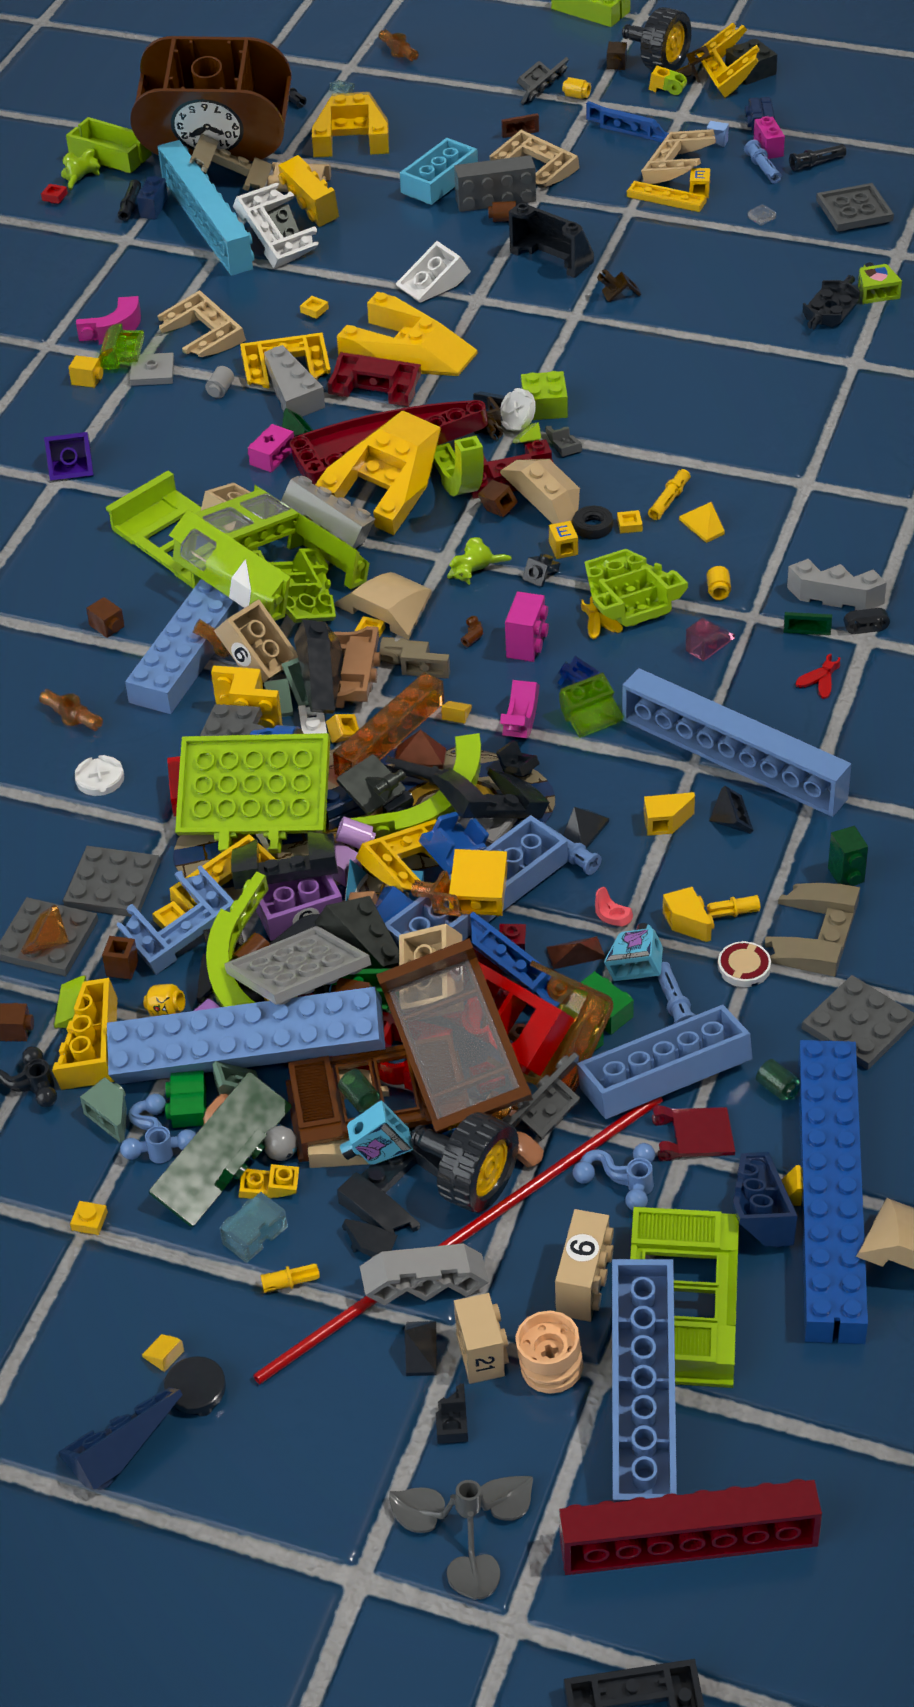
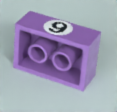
M331 875L268 884L269 889L257 906L256 912L270 941H272L300 918L311 914H320L326 905L342 902V895Z

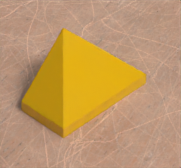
M712 502L679 516V520L706 543L725 534Z

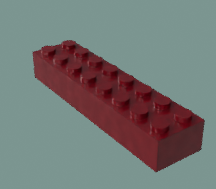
M795 1479L789 1483L781 1484L762 1483L758 1486L746 1488L732 1486L719 1491L699 1490L693 1494L684 1495L671 1493L657 1498L646 1499L644 1497H636L630 1501H603L596 1505L582 1506L574 1504L559 1509V1526L565 1575L818 1547L822 1511L815 1480Z

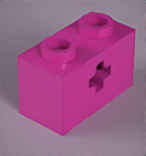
M768 116L755 119L754 140H758L761 148L767 151L768 159L784 157L785 135L775 119Z
M271 424L249 445L250 465L272 473L292 453L290 441L294 438V431Z

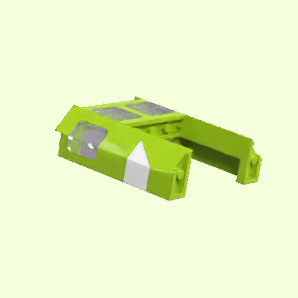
M256 485L253 492L202 511L193 513L188 509L169 534L170 537L175 539L174 561L244 608L259 599L274 621L285 617L291 577L252 552V549L288 536L287 548L290 550L301 545L307 548H319L324 559L346 572L344 585L349 589L367 582L370 563L356 549Z

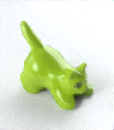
M93 148L87 149L80 157H76L72 152L64 156L63 164L66 167L62 170L61 176L69 181V190H72L74 184L81 180L84 175L88 173L100 174L99 168L101 166L99 165V160L93 157L95 155Z
M473 537L466 543L465 553L455 556L449 564L451 570L447 578L452 579L454 577L470 585L471 573L474 571L482 570L490 563L510 561L512 558L505 554L493 555L481 538Z

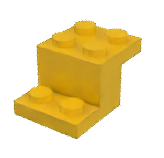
M213 665L211 674L216 704L260 707L262 716L258 725H262L264 728H274L276 725H283L279 691L263 689L261 669Z

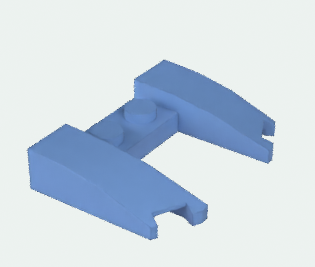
M201 865L198 866L199 875L184 878L182 871L174 874L197 905L168 926L157 932L133 904H130L126 909L132 915L126 926L119 922L116 924L125 938L135 939L137 953L155 975L177 960L176 952L212 928L220 909L230 912V907L234 900Z

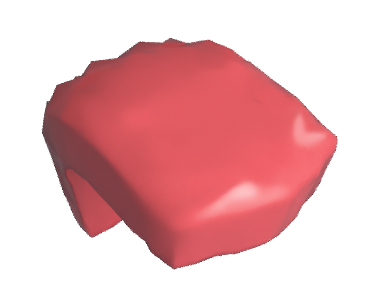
M606 887L598 889L595 895V913L599 919L607 924L624 927L629 924L633 918L631 908L613 902Z

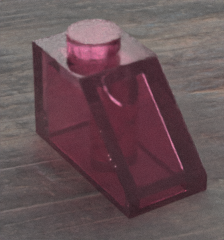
M701 618L686 629V651L705 661L735 638V634L714 622Z

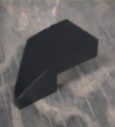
M464 1383L457 1385L456 1392L449 1398L445 1399L443 1397L438 1401V1411L436 1412L438 1444L468 1442Z

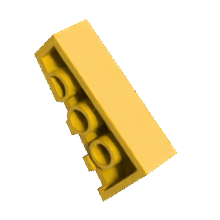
M299 155L278 165L280 172L278 178L281 184H285L288 191L294 194L300 208L307 211V215L312 222L314 221L318 227H321L339 217L335 190L332 187L327 188V182L324 179L320 181L318 173L315 170L311 171L310 166Z
M109 978L82 983L74 1006L75 1013L73 1019L69 1021L66 1029L68 1034L65 1042L61 1043L58 1062L54 1063L52 1069L61 1090L96 1085L104 1077L110 1082H114L108 1075L107 1023L117 1021L118 998Z

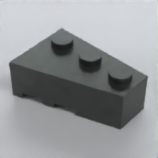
M370 896L326 905L314 922L318 927H323L327 932L368 954L371 965L362 969H387L399 966V949Z

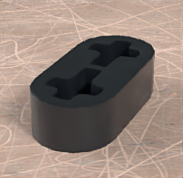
M883 608L854 610L847 613L843 619L846 630L851 634L882 631L890 624L888 613Z

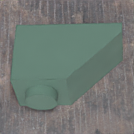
M104 1077L80 1096L83 1112L121 1143L125 1140L126 1094L119 1084H113Z

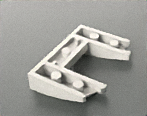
M279 183L237 196L233 204V208L243 222L248 221L264 245V255L273 268L287 264L318 247V242H312V235L317 233L315 226L283 237L268 215V211L290 201L294 197V194L290 191L286 195L277 191Z

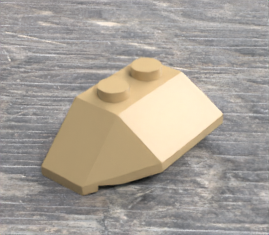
M550 459L516 460L501 470L500 473L552 524L571 521L573 524V517L579 507L580 488Z

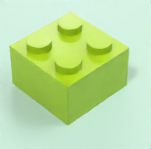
M564 371L521 374V389L528 390L535 400L533 420L568 418V396Z

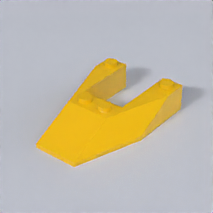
M370 92L334 93L331 95L312 126L313 157H332L333 136L369 134L370 155L389 154L388 119Z
M376 292L367 302L368 320L370 324L399 331L394 338L352 325H346L337 335L338 356L340 352L421 364V374L459 376L478 354L477 349L440 322L397 297L382 292Z
M402 410L326 468L315 485L329 489L331 494L337 498H344L358 477L387 489V492L373 511L374 525L376 528L395 535L427 488L441 427Z

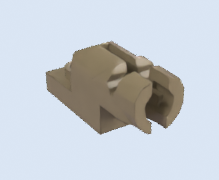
M382 637L380 643V655L382 656L380 661L401 665L402 675L449 678V654L430 653L429 642L411 641L405 638L395 641V638Z

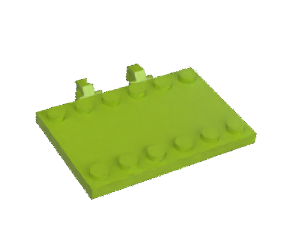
M328 733L183 736L181 741L175 833L177 835H214V840H219L218 851L221 853L233 844L232 838H238V834H263L265 838L270 840V846L267 848L270 853H281L282 839H287V834L308 833V831L325 833L331 736Z

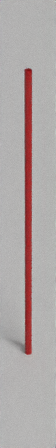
M662 1097L635 1107L438 1246L461 1244L581 1160L585 1153L595 1150L648 1113L655 1106L662 1103ZM368 1296L363 1297L253 1374L254 1379L259 1385L376 1304L377 1301Z

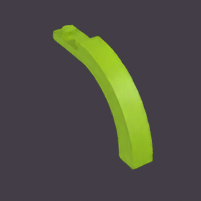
M477 436L454 440L455 452L450 443L438 445L433 463L441 475L442 485L445 490L452 496L478 491L483 479L484 459L483 446Z
M480 734L455 736L456 760L453 770L476 786L481 768ZM439 790L428 800L406 810L350 819L373 826L372 832L376 833L375 837L380 838L438 819L439 816L456 812V810Z
M256 872L252 879L246 881L243 893L238 900L232 903L230 912L220 909L210 930L206 952L207 970L215 998L220 1007L256 1003L243 992L235 978L227 974L224 964L232 961V955L239 935L269 889L266 876L259 872Z

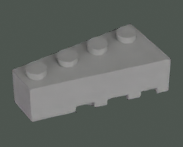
M283 345L264 352L267 375L272 387L276 391L277 398L280 400L283 412L288 408L303 417L325 408L323 386Z
M305 476L292 478L281 499V502L306 518L309 517L312 522L323 529H327L331 534L345 541L354 549L365 542L375 521V518L371 517L367 510L353 507L347 499L335 497L329 489L322 486L317 487Z

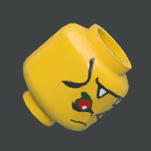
M174 984L153 985L149 988L147 995L144 996V1008L151 1017L180 1013L185 1008V995Z

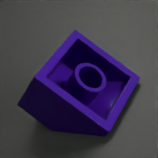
M88 432L44 437L50 481L94 476Z

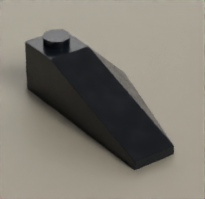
M302 620L294 637V643L310 711L333 714L336 707L344 659L340 640L326 622Z

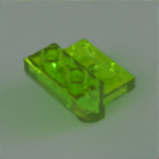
M122 323L108 328L98 356L100 366L103 369L111 370L119 369L120 362H138L145 338L144 331L123 330Z
M604 673L560 689L559 701L566 722L570 721L579 738L623 720L624 716L613 699L614 691Z

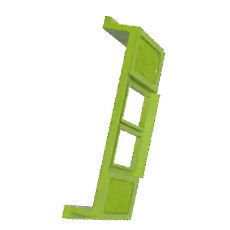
M166 471L105 508L109 512L111 528L114 532L132 545H136L194 589L201 578L174 561L173 557L167 554V552L174 549L175 539L160 548L147 539L181 519L188 509L193 513L201 511L199 505L176 490L174 474ZM219 529L220 531L226 533L225 529ZM213 541L198 550L196 557L187 561L204 571L206 560L215 550L216 542Z
M633 1207L630 1259H645L646 1255L717 1259L716 1283L674 1280V1291L715 1294V1318L674 1316L675 1384L733 1388L739 1228L736 1214H724L720 1211Z

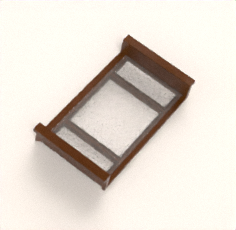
M470 938L376 974L436 1133L442 1134L457 1128L472 1113L482 1112L490 1115L523 1101L533 1100Z

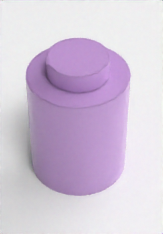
M343 817L339 824L335 841L360 849L362 843L374 840L376 833L372 832L373 826Z

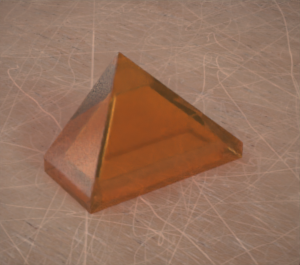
M56 905L40 913L21 950L24 955L69 942L59 908Z

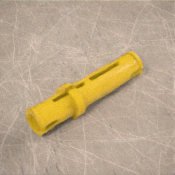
M678 470L674 478L666 483L665 490L648 510L650 518L659 520L675 497L682 493L684 485L691 478L687 470Z

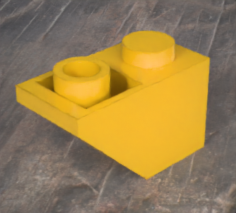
M695 793L644 796V819L647 836L673 834L694 814Z
M693 887L663 894V914L672 931L705 942L711 941L714 921L711 914L706 913L703 899L701 896H697Z

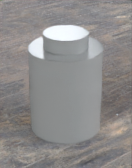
M217 367L206 383L205 388L208 394L215 398H222L234 381V373L228 367Z

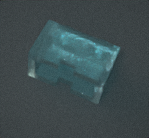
M260 1192L253 1199L247 1200L236 1214L228 1217L220 1227L222 1244L248 1263L263 1249L261 1243L267 1238L270 1241L274 1240L288 1227L286 1212L277 1203Z

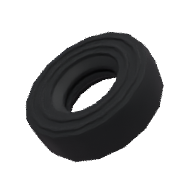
M596 505L580 508L573 517L575 532L579 536L588 539H599L607 536L613 528L612 513L608 509ZM594 519L601 521V523L589 525L585 521Z

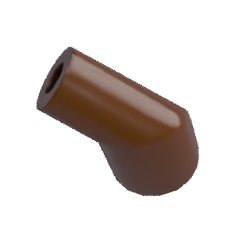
M471 616L466 620L468 633L461 638V642L465 647L471 646L483 635L482 623L478 621L477 616Z

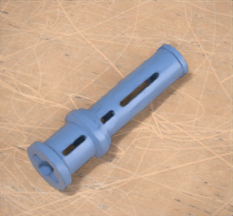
M758 140L747 142L744 151L751 157V161L755 165H759L771 183H778L782 175L768 159L767 151L761 148Z
M549 827L568 841L569 863L579 865L583 868V872L588 875L597 871L602 860L599 854H592L586 850L585 845L582 843H573Z
M662 962L661 974L657 977L668 1001L667 1011L673 1016L675 1024L683 1021V1019L693 1017L695 1014L690 1010L691 1003L689 999L682 995L670 964Z

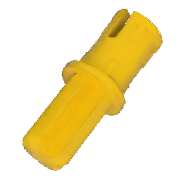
M758 895L737 899L731 897L730 900L707 904V913L711 914L712 918L729 915L737 917L738 914L760 911Z
M317 1264L293 1269L285 1266L286 1269L260 1275L264 1293L288 1287L293 1289V1285L320 1278Z

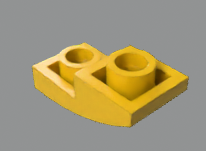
M271 1164L270 1171L247 1169L241 1176L239 1198L264 1199L296 1194L299 1167Z

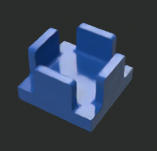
M457 812L439 816L432 831L423 833L419 839L422 846L448 876L452 874L455 849L484 850L487 848L485 842L489 837V833L475 818L469 820L465 829L460 823L456 824L459 818Z

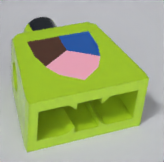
M869 262L859 269L858 288L862 304L900 299L902 280L889 265H874Z

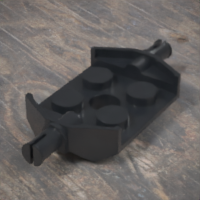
M848 275L844 281L823 280L821 290L809 304L803 303L802 312L806 319L809 320L807 326L810 329L811 327L815 329L818 324H824L829 327L840 324L859 302L860 291L852 285L855 282L853 275Z

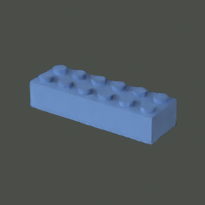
M720 1005L577 1063L580 1089L601 1115L608 1119L751 1060V1037L748 1030L724 1005Z

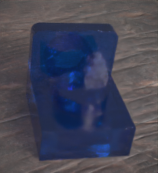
M575 656L570 664L565 661L558 672L561 677L557 683L562 685L568 679L584 691H587L599 671Z

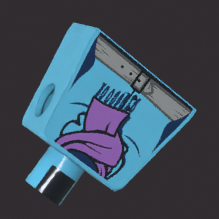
M640 923L636 930L618 934L604 963L613 981L660 976L663 947L655 930L649 924Z
M382 1100L348 1123L349 1141L340 1145V1150L345 1159L349 1160L360 1154L369 1164L373 1165L413 1150V1145L410 1142L409 1128Z

